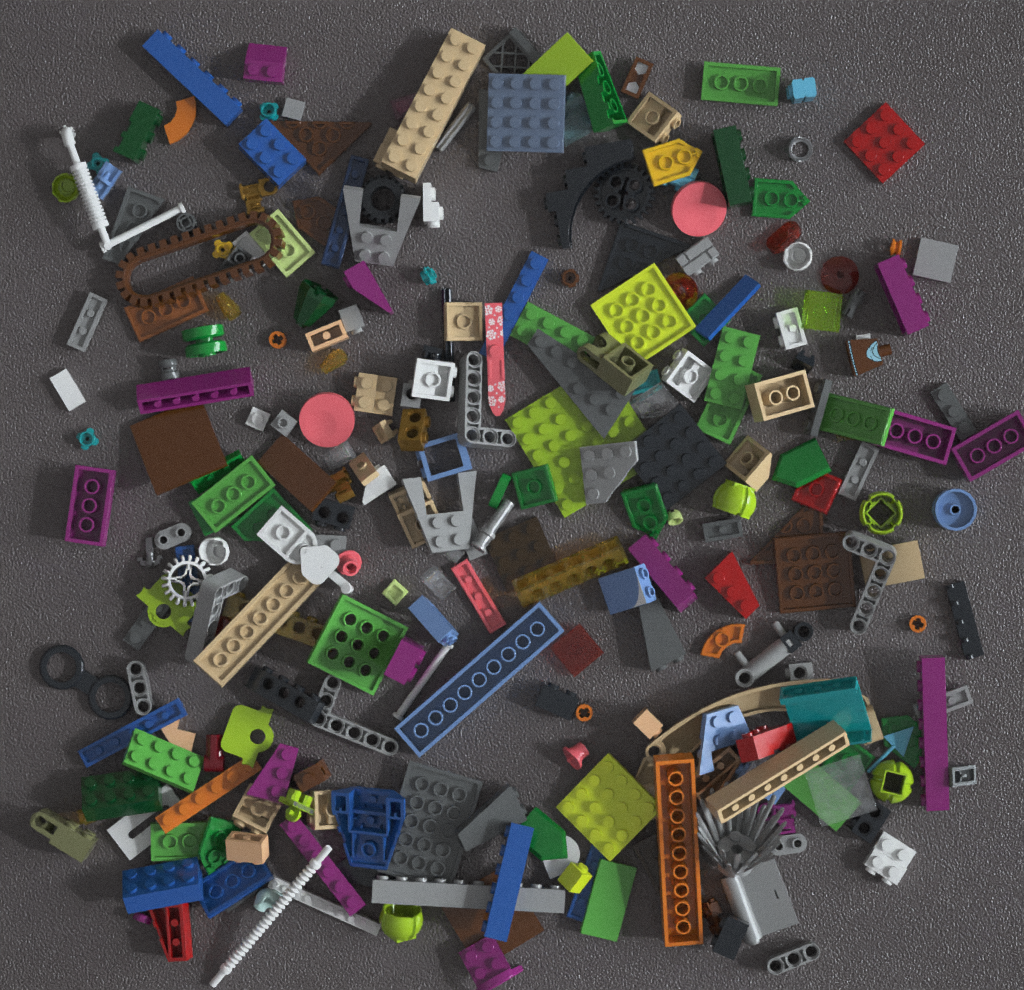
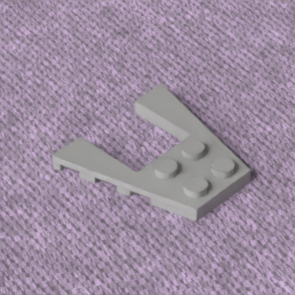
M344 185L343 192L355 261L362 262L364 260L365 263L393 267L421 196L401 194L396 229L360 223L363 188Z
M476 471L456 474L461 511L427 515L421 477L401 480V484L406 490L408 501L415 512V518L422 529L421 532L430 554L469 549Z

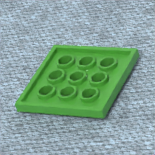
M341 593L306 662L374 696L384 677V672L409 627ZM349 614H353L355 618L351 624L345 622V618ZM369 622L371 629L365 633L362 631V625ZM340 631H344L346 634L343 641H338L336 638ZM381 631H386L387 638L380 641L378 634ZM360 639L362 646L360 649L355 650L353 643L355 640ZM335 648L337 655L334 658H329L327 655L328 651ZM372 648L378 649V655L375 658H371L369 655ZM347 657H352L353 664L346 667L344 660ZM364 665H368L370 668L369 673L366 675H362L360 672L361 667Z

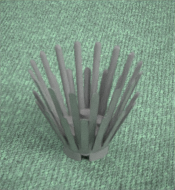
M714 788L710 789V795L715 793ZM773 794L767 806L764 804L761 806L754 824L753 821L759 802L752 805V808H747L744 811V816L743 812L739 813L737 821L736 816L726 821L725 825V823L721 824L716 819L719 835L709 809L706 807L704 800L700 799V805L714 840L698 812H696V817L701 834L697 832V836L705 845L702 846L703 849L717 863L718 869L724 875L735 878V875L741 874V877H745L751 873L754 867L774 855V853L770 852L780 845L781 841L779 840L783 835L779 834L786 826L787 821H784L761 847L760 845L784 813V807H781L777 814L772 816L760 835L759 833L776 800V795Z

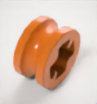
M892 238L890 256L893 254H899L900 256L902 240L895 241Z
M275 331L270 334L269 343L272 347L280 349L286 345L287 338L284 333ZM275 335H277L278 337H283V340H281L282 343L280 345L277 343H273V340H275L273 337Z
M920 615L913 616L909 621L910 629L914 632H922L926 628V620ZM916 618H920V622L923 623L922 628L915 629V625L912 624L913 620L916 621Z
M587 704L579 705L576 709V717L580 721L591 719L593 715L592 708ZM581 708H588V713L590 714L588 717H580L579 714L581 712L579 710Z

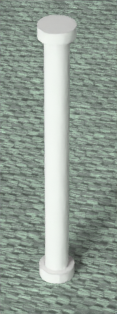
M182 202L178 203V206L110 239L112 247L181 212L186 213ZM102 241L99 242L103 253L107 252Z
M453 644L451 646H443L400 708L397 712L394 711L392 714L400 721L404 719L403 715L448 651L454 648Z

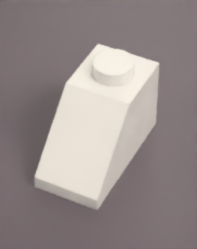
M378 464L375 466L379 476L365 486L362 500L364 505L397 485L385 465L380 466Z

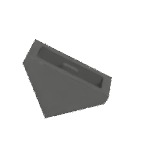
M948 765L949 787L976 784V765Z

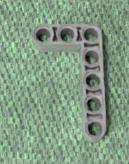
M471 351L462 356L459 361L458 442L464 447L500 451L508 449L516 443V436L512 431L481 427L482 356L476 351ZM468 358L472 359L473 365L469 363ZM468 376L472 378L473 384L468 381ZM468 395L472 398V403L468 400ZM467 414L472 417V422L468 420ZM467 433L471 435V440L467 438ZM485 435L489 437V442L485 440ZM502 437L506 438L507 444L503 442Z
M849 530L844 534L843 547L847 551L875 561L850 623L851 631L854 634L861 635L868 628L896 561L897 551L894 546L858 531ZM849 537H854L857 540V542L855 544H849L846 541V539ZM867 544H871L875 549L869 552L864 547ZM889 551L893 554V557L887 559L882 554ZM877 569H883L886 572V574L883 576H878L875 573V571ZM875 586L879 591L871 593L868 588ZM867 603L871 606V609L864 610L861 605ZM858 620L862 621L864 623V626L856 627L854 625V622Z
M229 568L206 578L202 582L185 652L186 661L196 665L193 663V660L215 639L223 599L244 590L248 583L246 575Z
M329 674L325 678L318 696H330L331 703L325 705L321 711L324 721L322 723L315 722L312 725L385 755H394L399 749V742L396 738L331 713L342 686V680L335 677L338 680V686L331 687L328 684V680L330 677L335 676ZM334 720H339L342 723L340 730L333 729L332 722ZM357 727L360 730V735L358 737L351 736L350 728ZM368 735H376L378 738L377 743L370 744L367 740ZM392 741L396 746L395 750L388 751L385 748V743Z

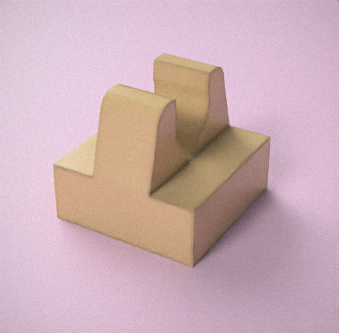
M383 420L372 427L381 444L387 442L398 433L397 429L392 431L389 427L393 423L392 420Z

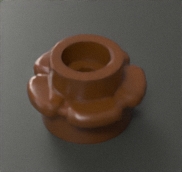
M574 269L564 270L561 273V283L564 286L572 288L579 282V275L576 274Z

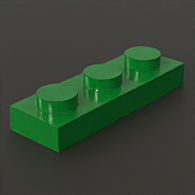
M239 450L225 457L228 466L190 482L198 494L214 486L245 461Z

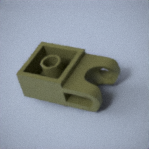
M601 332L595 337L594 345L585 343L577 350V358L580 362L623 396H626L646 382L654 366L625 342L621 344L606 332ZM584 351H586L591 357L586 356Z
M42 808L37 811L30 819L31 827L50 839L48 843L81 863L88 858L99 839L92 830L88 828L84 830L79 827L80 823L70 818L68 820L48 808Z

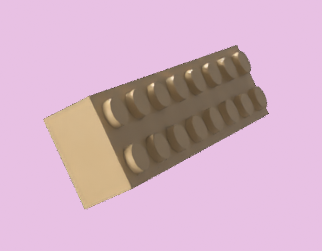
M453 28L450 29L381 161L382 168L416 184L485 51V44Z

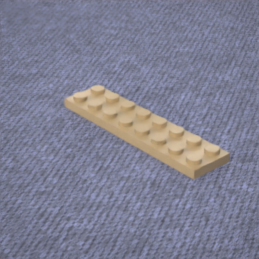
M288 562L193 660V663L222 688L321 584L316 585L302 575L301 564Z

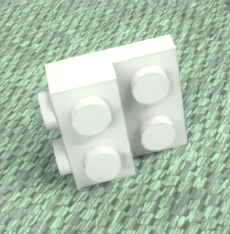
M423 183V222L428 228H440V220H444V209L440 207L439 202H432L436 201L435 187H432L431 183Z
M682 348L674 353L672 364L670 366L667 365L662 370L661 374L663 376L661 380L695 403L708 384L712 368L690 351Z
M416 358L411 396L450 401V397L454 395L452 381L457 375L455 363Z
M883 831L863 864L867 866L865 870L874 876L876 873L883 876L881 880L891 886L893 883L897 885L906 872L907 866L916 854V851Z

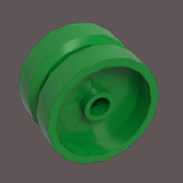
M223 324L201 326L181 331L183 341L196 343L184 348L186 358H203L228 351L226 341L214 340L225 334Z

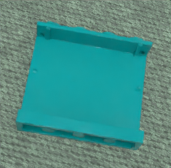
M856 676L780 687L779 701L781 705L786 707L797 742L832 720L846 731L850 745L871 742L872 728Z

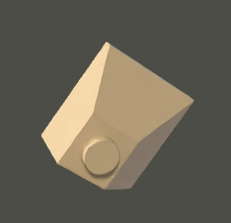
M747 435L725 461L727 464L724 466L757 492L769 478L772 453Z

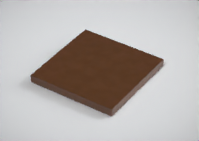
M204 404L166 410L130 426L157 496L228 466Z
M847 531L773 537L779 614L856 607L852 552L847 551L842 544L844 534ZM851 537L846 539L849 544H851Z
M494 870L478 881H484V885H492L493 881L496 882L498 875H495ZM441 907L465 948L485 938L481 927L483 920L487 921L488 913L485 912L486 909ZM514 911L507 942L496 941L505 955L543 932L544 928L534 912Z

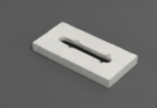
M169 784L162 787L163 806L168 805L172 807L181 801ZM155 812L124 816L107 830L129 860L151 845V825L135 838H130L129 832Z

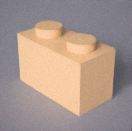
M341 319L305 334L313 353L349 339Z
M646 707L632 720L633 724L649 739L652 736L656 738L663 731L661 728L663 726L662 722Z
M232 831L225 839L227 860L236 863L248 862L259 865L263 864L270 855L267 834Z

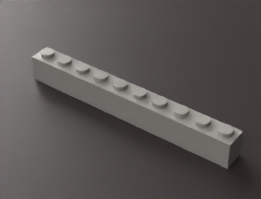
M377 875V879H372L371 903L486 909L487 902L492 901L493 896L490 893L491 885H484V881L473 880V884H466L465 880L454 879V883H447L446 879L435 878L434 882H429L427 878L415 877V881L407 880L408 877L396 876V880L388 879V876ZM521 883L514 911L564 913L565 889H561V885H550L549 888H542V884H530V887H523V883Z

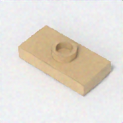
M364 452L348 463L363 486H366L379 476V473Z

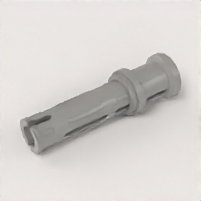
M504 498L488 524L479 530L480 534L470 543L474 549L481 553L486 552L485 548L491 540L495 539L497 529L514 507L511 501Z

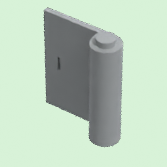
M774 858L754 867L751 873L745 877H741L740 874L735 875V878L728 876L720 878L733 915L749 922L748 930L743 939L744 944H749V946L760 943L759 939L762 936L799 923Z

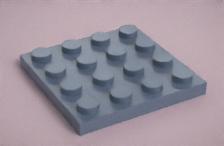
M489 73L487 151L564 153L566 75Z

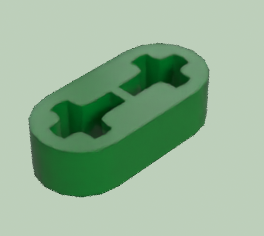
M505 473L502 474L488 506L497 510L512 476Z

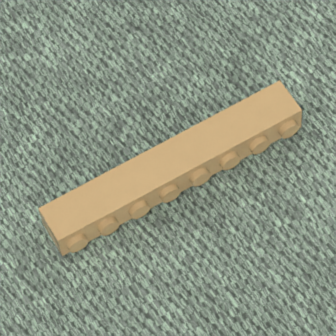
M834 720L830 721L705 798L710 813L721 824L730 820L848 747L850 743L846 731Z

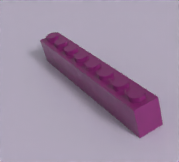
M943 655L919 656V661H916L917 673L919 672L920 680L916 682L917 692H920V699H917V709L921 711V718H918V729L921 730L918 745L919 749H922V756H919V767L922 768L923 773L919 777L920 787H923V794H920V804L924 806L926 811L950 810L945 657Z

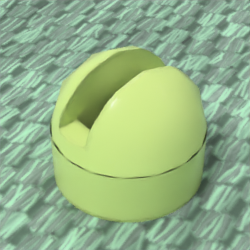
M674 509V512H668L667 521L669 525L674 526L683 522L680 511Z

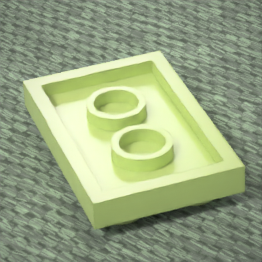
M277 209L270 217L281 226L280 228L285 235L283 241L286 244L285 250L278 249L283 254L280 261L272 258L280 271L286 277H289L316 252L281 211ZM258 225L249 234L266 253L270 248L271 235L265 227Z

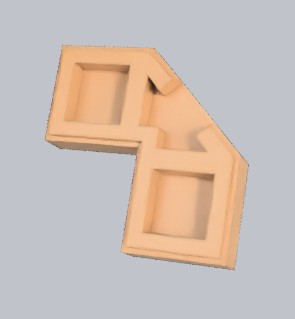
M180 719L161 729L170 743L192 752L196 733L178 729Z

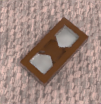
M636 56L621 89V93L638 100L654 64Z

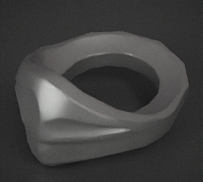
M794 137L785 145L784 151L793 161L802 162L811 157L813 147L808 139ZM797 142L805 143L808 147L807 154L804 157L792 154V145Z

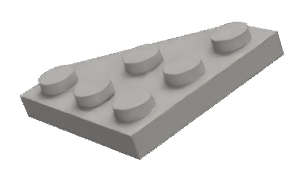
M637 441L580 447L586 505L605 503L609 500L611 494L619 487L627 473L639 460Z

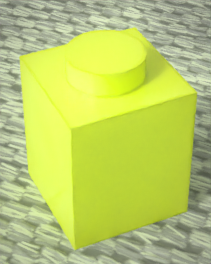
M570 862L557 880L569 892L579 894L592 878V875L588 872L589 869L585 864Z

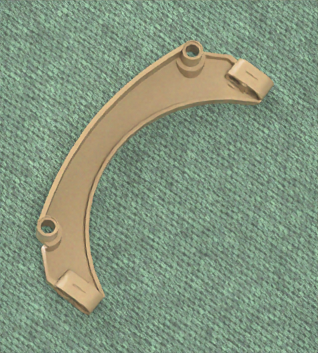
M838 678L802 679L772 683L737 692L717 700L680 720L648 743L645 747L646 757H643L635 779L655 798L653 756L649 755V748L652 746L658 747V755L693 753L701 745L699 737L703 713L733 704L739 706L743 717L771 711H787L785 705H781L779 701L780 687ZM862 695L872 728L871 742L864 743V745H868L882 740L884 737L873 706L870 705L869 699Z

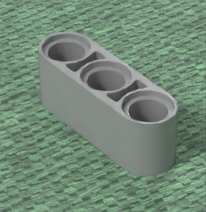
M134 660L127 665L133 705L137 714L146 715L154 708L147 668L143 661ZM134 663L139 664L141 667L139 674L132 671ZM138 682L143 683L145 686V690L142 693L136 690ZM141 701L148 703L149 708L147 711L140 709L139 704Z
M806 941L769 956L766 960V967L771 974L778 975L816 960L820 955V949L814 941ZM809 946L816 948L815 953L812 955L806 954V949ZM791 953L798 955V959L795 962L788 961V956ZM774 960L780 962V966L777 969L770 968V963Z

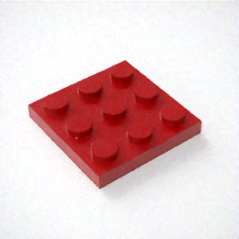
M886 102L843 142L881 184L925 145Z

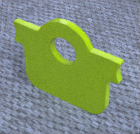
M161 577L151 589L143 587V590L136 596L148 606L147 613L150 621L155 626L161 628L171 626L180 635L184 636L185 632L191 628L188 625V621L194 616L197 600H193V607H191L190 601H187V606L183 607L182 600L179 605H176V597L170 601L169 598L172 594H164L169 588H162V584L167 583V581L161 580ZM171 582L174 591L183 596V586ZM189 591V596H193L194 594ZM161 604H166L171 608V615L166 619H160L156 615V609Z
M244 705L235 706L221 741L222 750L243 759L242 765H249L253 768L258 753L266 751L273 743L274 734L269 726V722L274 709H267L262 706L261 710H256ZM256 729L262 730L265 734V740L261 744L253 743L250 739L252 731Z

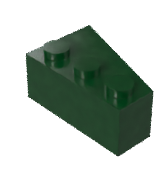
M139 101L129 119L126 131H123L121 134L122 140L119 146H115L113 152L134 163L139 164L140 161L143 162L147 155L148 143L151 144L155 138V133L153 132L156 126L159 127L163 120V112Z

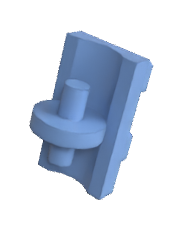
M107 161L92 182L94 183L93 187L96 188L94 191H97L96 194L102 200L106 198L123 173Z

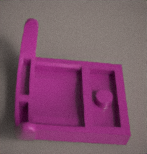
M485 937L459 952L462 961L478 988L476 990H492L524 970L522 965L511 969L496 939Z

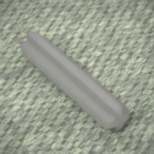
M468 102L439 138L435 146L436 149L441 152L445 150L476 110L473 104Z

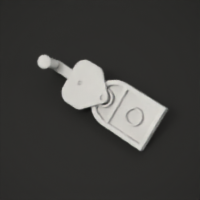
M282 505L256 534L286 561L292 564H301L302 575L311 583L316 585L322 584L329 577L341 587L342 593L348 594L353 592V586L335 571L340 561L338 554L327 545L318 546L315 534Z

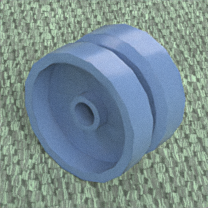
M947 489L935 497L931 512L933 519L940 527L946 530L959 531L966 529L973 523L977 514V506L970 493L962 489ZM953 506H956L955 508L958 509L957 513L952 512Z

